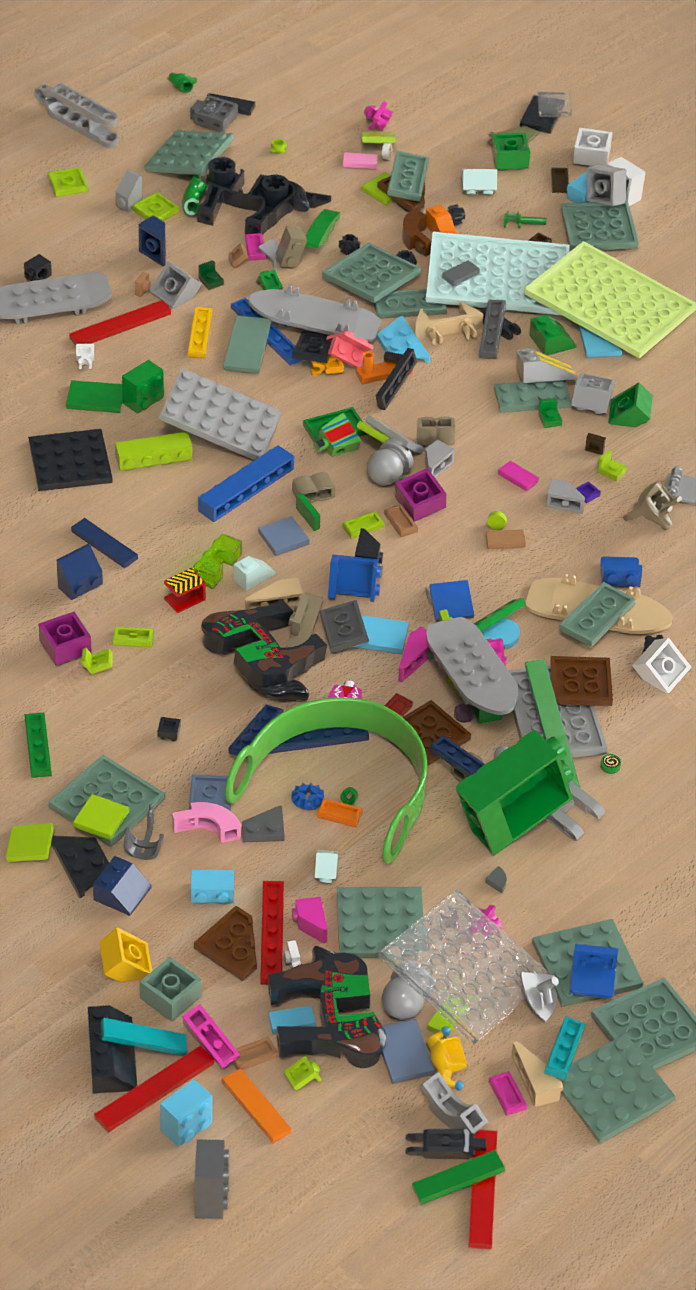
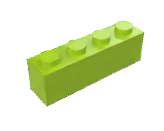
M188 432L115 442V456L120 471L193 460L192 443Z

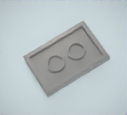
M369 415L365 420L366 423L389 438L402 442L401 445L419 454H423L426 449L381 420Z

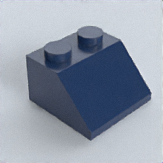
M152 215L138 224L139 252L164 267L166 265L165 222Z
M89 544L56 560L58 588L70 600L82 596L103 584L101 566Z
M114 856L93 883V898L96 902L131 916L150 891L152 885L133 863Z

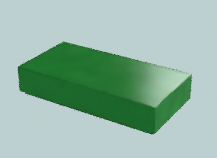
M303 493L296 494V509L313 531L319 530L320 514Z

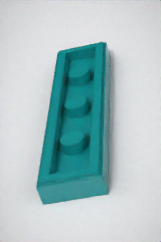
M565 1016L544 1073L565 1081L586 1025L585 1023Z
M103 1018L101 1021L102 1040L185 1056L187 1053L186 1034Z

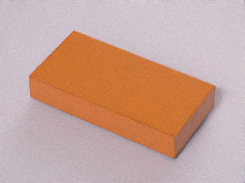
M323 798L317 812V818L357 827L363 813V808Z

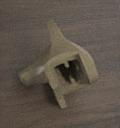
M660 481L655 482L643 490L638 502L634 504L635 508L625 514L623 519L628 521L644 516L648 520L660 525L664 530H667L672 526V520L668 513L673 509V505L680 502L682 497L672 498L669 491Z

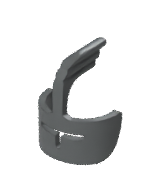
M152 804L148 805L147 829L144 840L141 841L135 838L130 828H127L125 832L124 850L127 854L137 859L150 860L155 858L159 853L164 834H160L158 841L149 842L154 824V806Z

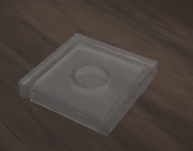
M538 92L539 116L572 117L570 93Z

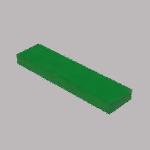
M45 712L24 714L31 778L52 776Z
M494 1150L413 1182L412 1188L422 1205L505 1172V1166L497 1151Z

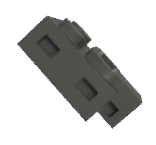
M210 95L207 96L205 102L197 100L190 108V119L194 120L195 124L224 132L238 115V104Z

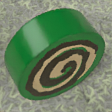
M614 754L604 755L601 758L600 767L606 773H617L621 768V759Z

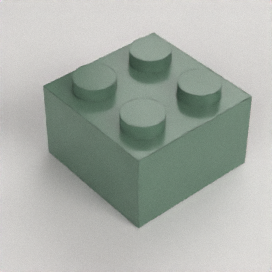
M168 957L140 981V998L171 1021L202 996V979L171 957Z

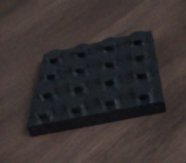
M102 428L28 437L38 491L113 483Z

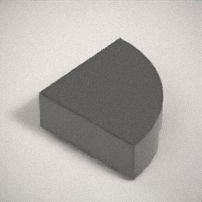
M498 866L486 877L485 883L503 893L506 888L507 877L504 870Z

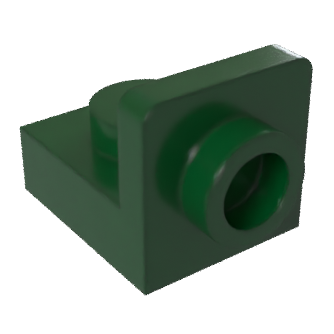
M213 260L198 266V279L208 290L224 285V279L215 270V262Z

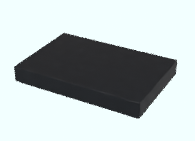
M534 95L520 121L519 127L527 126L536 131L551 134L565 107V102Z
M303 331L292 352V358L327 363L331 356L328 354L331 342L326 339L330 335Z

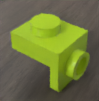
M84 648L81 657L82 666L87 668L91 675L112 668L113 652L108 648L91 654L87 648Z

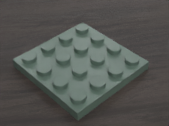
M176 130L144 166L146 172L204 175L209 169V162L219 157L234 140L233 134Z
M628 201L615 206L594 202L561 203V212L570 251L583 241L599 250L638 249L639 242Z
M367 243L322 271V278L375 303L419 275L420 267L371 243Z
M102 755L50 799L48 805L71 822L75 820L92 794L129 807L128 815L111 840L92 834L107 845L112 846L125 835L127 828L132 829L148 815L149 804H152L155 808L165 800V793L110 758Z
M337 887L339 953H350L360 958H425L421 887Z
M613 919L544 934L532 939V944L546 974L555 975L559 981L555 988L561 1007L602 998L576 995L570 992L575 944L618 949L614 995L643 987V981Z
M665 978L659 979L591 1011L592 1018L610 1041L626 1033L655 1070L696 1051V1016Z
M626 1033L572 1063L565 1081L561 1079L563 1084L562 1095L600 1144L675 1101L673 1092Z

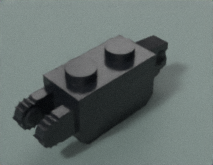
M425 1129L423 1133H407L406 1135L407 1141L423 1142V1147H407L405 1149V1154L424 1156V1158L469 1159L470 1155H475V1151L487 1150V1139L475 1138V1134H469V1130Z

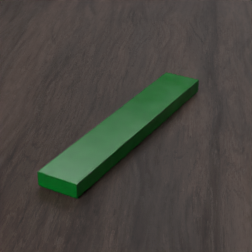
M523 598L513 599L473 624L482 632L526 603ZM429 650L426 653L428 658L434 659V654Z

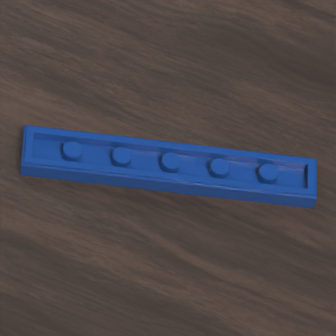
M247 298L231 303V309L238 316L265 318L250 307ZM271 324L267 344L289 365L302 361L301 359L292 358L295 345L277 327Z

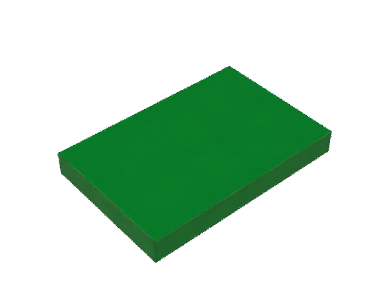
M71 380L66 400V409L120 413L123 402L122 384Z
M354 407L303 420V426L313 442L319 440L320 429L342 413L345 414L358 436L367 434L357 428V424L362 420Z

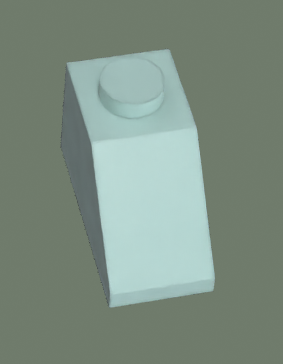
M247 556L234 564V581L245 591L276 574V571L264 561L251 556Z
M317 850L315 878H319V882L330 883L332 879L337 878L339 851Z

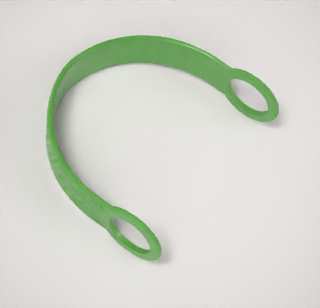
M335 697L299 704L272 719L261 729L252 743L245 746L239 752L232 764L225 786V798L230 804L237 802L244 794L252 774L262 760L278 745L299 734L332 727L357 728L380 734L396 744L413 763L419 777V784L407 805L402 806L396 813L388 829L382 852L385 864L392 863L399 855L408 833L417 821L424 804L427 777V756L424 745L417 732L403 717L390 708L373 701ZM248 756L245 776L238 789L233 793L237 771L243 760ZM404 817L401 835L396 846L390 852L394 833Z

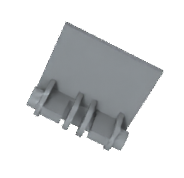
M675 466L672 468L671 473L667 474L666 489L672 498L681 496L680 502L696 504V477L682 475L681 467Z

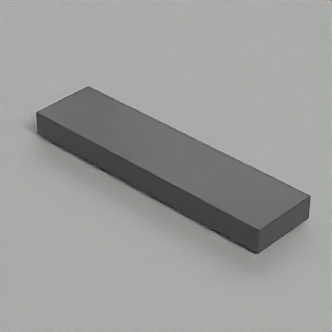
M488 300L479 358H497L506 300Z

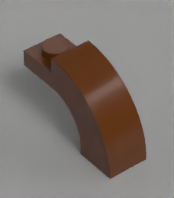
M414 208L407 213L403 220L402 239L408 250L415 248L426 257L431 254V240L422 233V231L426 230L427 216L418 208Z

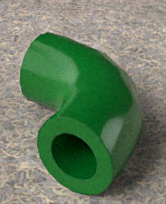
M195 176L188 184L182 199L183 209L189 215L197 214V208L200 205L199 200L208 186Z

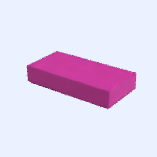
M262 233L245 234L249 261L266 260V254L258 248L264 244Z
M511 460L498 469L500 476L525 491H528L539 481V477Z
M510 1071L489 1077V1084L506 1116L527 1110V1103Z

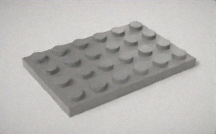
M181 368L159 416V420L255 460L265 454L282 411Z
M547 666L549 677L551 680L550 666ZM526 669L508 670L516 681L518 688L517 702L512 711L520 738L534 730L544 738ZM557 704L572 758L607 754V745L594 706Z

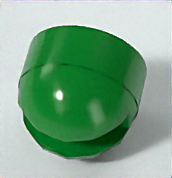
M348 787L341 792L340 798L344 804L352 805L358 798V792L353 787ZM351 792L353 795L349 799L346 796Z

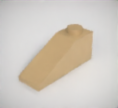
M299 578L278 580L246 597L245 610L269 606L280 600H283L293 609L296 600L300 601L303 593Z
M518 1041L513 1042L512 1057L534 1107L560 1101V1094L563 1091L561 1079L544 1073L546 1064Z

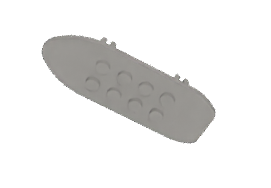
M95 272L5 285L0 287V318L15 319L19 325L21 318H23L24 323H27L28 317L74 310L78 316L80 309H82V313L85 315L87 308L98 306L109 300L112 292L106 275Z
M289 285L287 290H262L249 295L248 304L263 317L281 324L327 335L349 331L355 337L365 339L368 343H373L376 341L377 333L381 326V319L374 313L358 307L357 300H354L353 305L349 304V298H347L345 304L299 293L298 286L295 287V291H292V285Z
M463 617L433 623L428 626L426 634L427 644L434 654L435 661L438 660V665L443 667L461 693V699L464 700L465 705L472 704L483 711L496 715L510 713L514 709L518 697L516 681L478 627Z

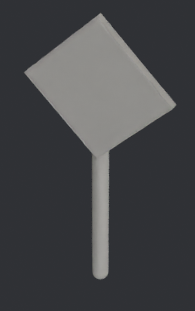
M270 239L258 248L273 261V268L278 275L276 251L279 244Z

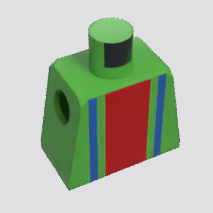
M342 413L320 429L319 440L314 442V447L318 452L326 449L330 456H337L358 450L361 439L345 414Z

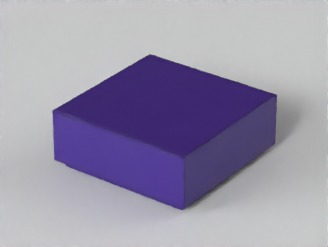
M589 481L576 488L585 497V503L598 498L601 493Z

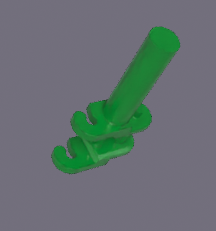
M507 211L504 215V227H506L508 220L517 221L518 228L521 227V223L546 225L547 218L523 217L519 214V211H517V214Z

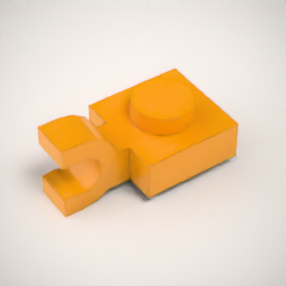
M333 356L329 358L327 363L311 362L313 367H317L311 369L312 376H317L323 371L326 374L344 372L342 361Z

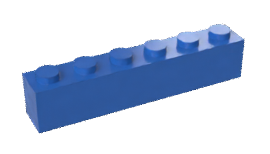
M277 445L232 476L215 485L206 493L201 494L198 497V512L213 522L217 521L294 470V455Z

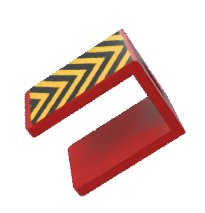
M192 568L164 580V584L172 592L166 595L164 600L177 613L206 600V582Z

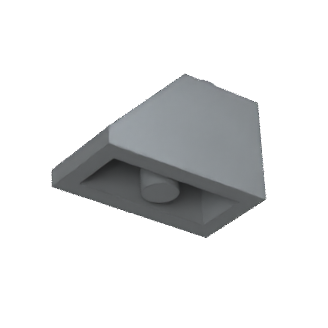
M128 169L116 190V206L130 212L132 205L142 200V176Z
M438 439L428 445L425 450L426 468L430 470L435 478L454 463L455 455L454 448Z
M552 479L547 493L546 507L583 514L585 497L570 482Z

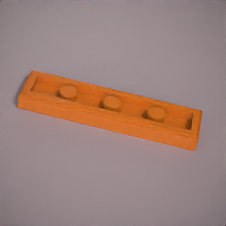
M241 1068L222 1078L223 1085L272 1143L291 1133V1127Z

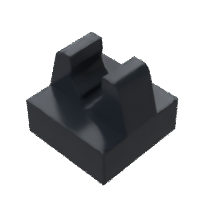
M161 717L157 737H160L162 740L171 738L172 741H176L181 726V719Z

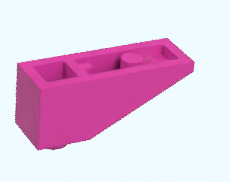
M421 626L417 630L412 631L407 638L399 666L398 681L401 683L429 659L426 654L430 650L426 638L427 630Z
M198 1004L182 1016L183 1024L222 1069L240 1056L239 1052L201 1004Z

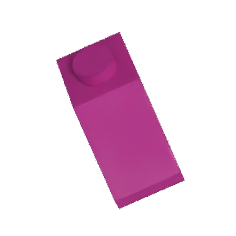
M321 897L296 899L295 908H292L293 921H297L298 929L321 943H327L328 929Z

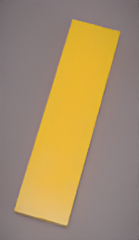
M195 307L187 357H206L213 308Z

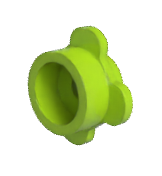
M274 139L271 142L272 147L270 151L277 154L285 153L287 143L283 139Z

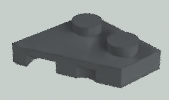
M277 806L242 821L243 843L284 841L282 806Z

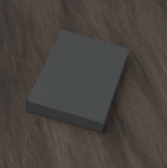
M357 600L320 610L332 653L369 642Z

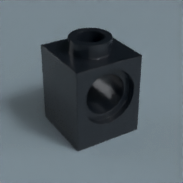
M40 254L24 263V277L30 281L43 280L52 275L51 261Z

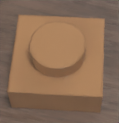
M240 243L229 253L231 265L238 267L248 258L246 247Z
M142 272L135 280L136 296L142 297L150 289L149 273Z

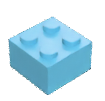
M194 1079L160 1103L161 1132L178 1147L185 1142L191 1141L197 1133L206 1130L212 1123V1095Z

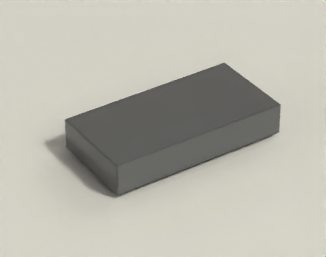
M467 260L443 272L442 278L452 286H455L479 274L480 268Z

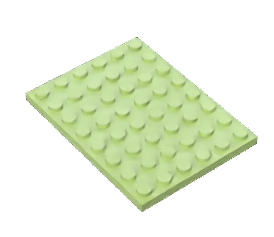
M584 241L524 289L525 295L637 358L642 357L696 311L695 302Z

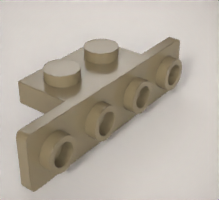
M306 592L305 594L302 593L300 601L296 600L294 612L296 613L295 615L291 614L289 626H292L286 647L298 646L311 636L323 602L322 596Z

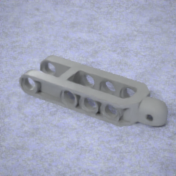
M63 83L53 88L44 84L34 90L36 99L46 105L47 112L52 118L103 147L115 148L118 146V134L104 127L117 126L118 115L115 112Z
M498 747L494 752V759L509 747ZM569 781L568 784L573 799L546 819L573 841H577L584 835V831L565 813L574 804L585 813H590L597 820L605 815L606 812L598 801L575 783Z

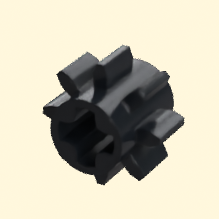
M458 204L450 205L447 211L450 213L454 226L462 224V220L465 219L463 207H458Z
M353 234L342 236V240H339L341 252L349 255L359 249L360 242H358V237Z

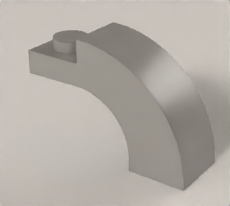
M439 1072L419 1085L431 1102L429 1108L450 1129L469 1130V1134H474L489 1122L476 1103L470 1105L461 1101L453 1093Z

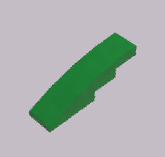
M323 209L305 235L307 238L305 246L321 247L328 240L329 233L334 230L335 222L340 219V212Z

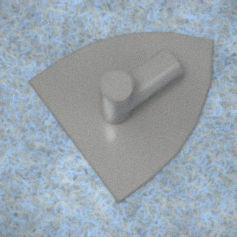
M521 972V983L525 997L535 1014L545 1023L555 1009L557 1002L555 986L558 985L559 981L555 975Z

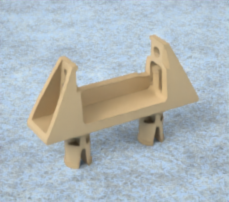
M460 302V316L429 320L426 313L424 314L423 309H420L415 324V335L418 339L430 337L433 345L436 344V340L439 345L443 342L441 335L463 331L467 339H469L470 335L474 339L477 336L475 329L483 328V313Z

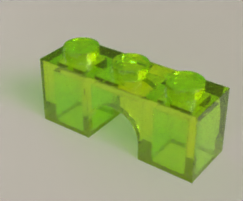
M222 533L218 539L213 541L208 551L203 553L202 558L193 565L192 569L206 582V587L214 589L223 579L222 563L233 566L241 557L242 541Z

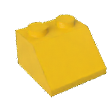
M117 927L99 941L103 971L107 977L118 982L142 980L152 972L147 942Z

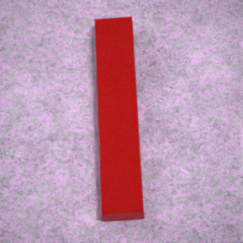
M161 300L69 333V338L75 345L90 344L171 315V309Z
M263 881L260 985H268V974L282 972L284 881Z
M200 1045L94 1114L95 1119L109 1133L212 1066L214 1058Z
M478 1130L475 1132V1138L487 1139V1150L475 1151L473 1159L491 1151H497L498 1131ZM495 1176L472 1184L468 1248L492 1249Z

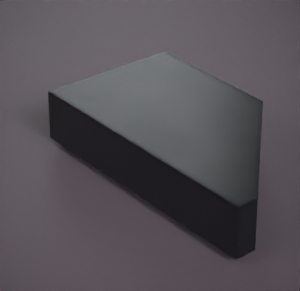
M306 192L309 208L319 207L332 200L331 195Z

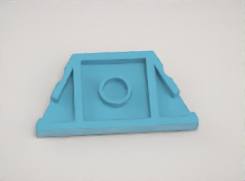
M400 316L377 333V341L385 352L404 354L407 348L414 349L416 359H425V363L430 362V355L403 316Z

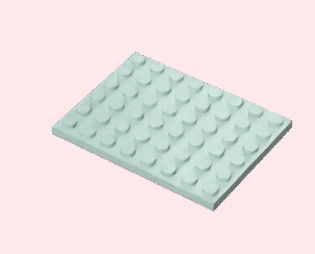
M433 232L426 302L459 305L460 302H463L471 307L485 308L487 307L488 300H506L505 310L560 315L525 295L524 289L567 255L570 245ZM467 260L480 268L479 274L455 286H452L442 278L443 272Z

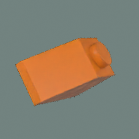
M441 204L426 209V227L432 233L457 234L450 213Z

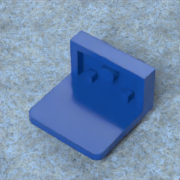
M601 557L602 583L605 582L611 586L640 587L642 565H639V559L636 557Z
M575 944L570 992L576 995L612 998L614 995L618 949Z

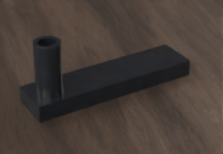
M407 348L404 354L385 352L384 361L394 363L396 366L375 395L379 409L386 410L416 365L417 360L414 349Z

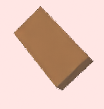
M402 504L384 509V515L400 537L418 532V526Z
M523 529L486 531L485 536L488 549L526 546Z
M268 1036L236 1048L240 1056L232 1063L236 1070L240 1068L245 1070L277 1058L278 1051Z

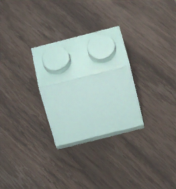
M463 169L461 173L462 192H466L467 195H475L476 192H483V195H492L497 190V169Z

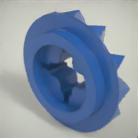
M312 782L309 785L302 783L301 786H295L291 798L293 803L299 808L314 809L321 805L324 798V790H321L319 785L314 786ZM308 792L311 793V795H309V797L306 799L305 795Z

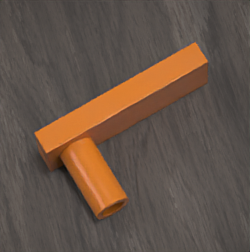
M372 352L363 353V365L356 368V374L361 384L386 380L396 364L389 362L373 364L374 354Z

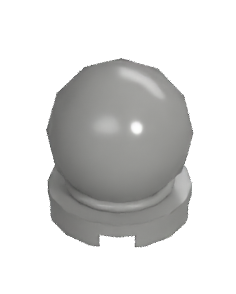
M388 439L381 445L378 451L370 456L367 462V473L371 480L379 485H391L398 481L401 475L409 471L410 467L414 464L411 451H406L401 446L402 442L396 439Z
M404 963L397 965L391 975V980L383 989L382 994L384 1008L390 1016L399 1020L417 1016L424 1006L425 998H428L434 987L429 981L431 976L417 965H413L412 968L404 966Z

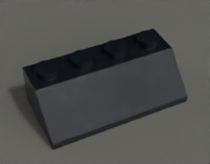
M110 1005L89 1006L88 1026L93 1094L126 1092L137 1087L134 1046L105 1041L101 1038V1021L103 1018L132 1023V1017Z

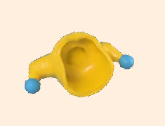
M443 1027L441 1031L427 1038L426 1045L431 1051L430 1059L437 1072L441 1074L450 1088L461 1090L464 1087V1083L460 1080L457 1082L451 1080V1075L454 1072L467 1068L465 1053L459 1037L442 1039V1037L450 1035V1029Z

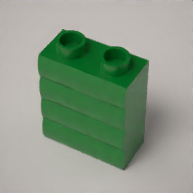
M536 730L526 734L516 745L505 749L496 759L484 764L475 774L468 776L456 786L455 789L471 831L493 856L573 799L568 782L574 778V775L568 765L562 760L567 756L565 749L554 736L545 740Z

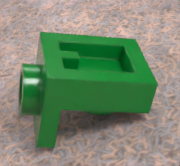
M275 270L261 272L256 280L257 285L261 284L263 290L283 289Z
M557 398L539 401L538 415L544 428L562 426V418L557 409Z

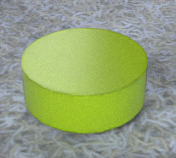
M500 511L491 512L487 519L488 526L494 530H502L507 522V517Z

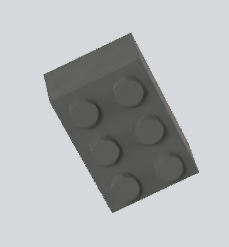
M197 1139L195 1218L223 1219V1210H228L229 1149H225V1140Z

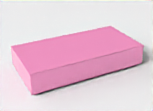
M344 152L343 167L376 169L378 154Z

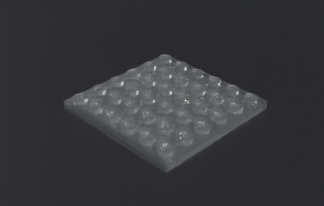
M457 889L382 949L378 955L383 962L474 1045L526 1000L521 983V972L551 975L550 972Z

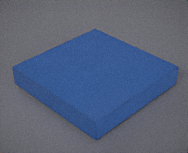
M468 580L430 584L429 588L436 622H439L440 610H447L449 617L474 618Z

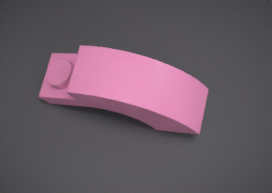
M195 802L190 803V810L172 813L174 833L202 828L214 832L219 837L221 843L241 839V824L231 811L220 805Z

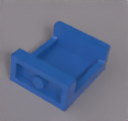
M333 554L330 562L328 597L336 598V594L370 597V601L374 602L375 596H379L380 584H377V578H381L382 567L378 566L379 559Z

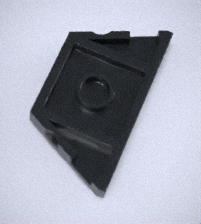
M52 836L51 845L79 899L83 898L85 891L91 886L93 887V883L109 864V861L96 837Z

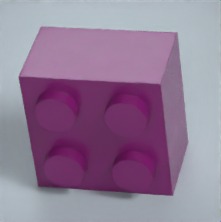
M428 468L395 482V497L414 522L446 508L447 493Z
M75 612L38 624L39 641L55 665L81 657L84 648H87L92 653L91 636Z

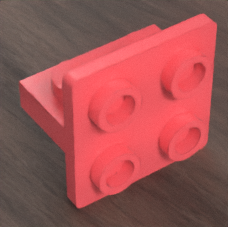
M349 331L335 333L334 335L327 336L326 339L331 342L328 354L354 368L361 367L363 353L373 350V346L368 344L367 340L357 338Z

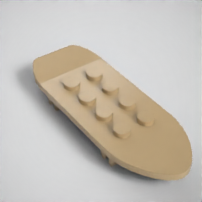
M564 574L563 578L538 579L531 583L525 609L538 616L563 621L599 586L578 582L575 575H572L571 580H568V574ZM629 586L627 591H620L635 598V605L624 616H621L619 621L609 630L628 634L655 633L669 628L673 622V615L661 603L642 595L640 588H636V593H633L632 587Z

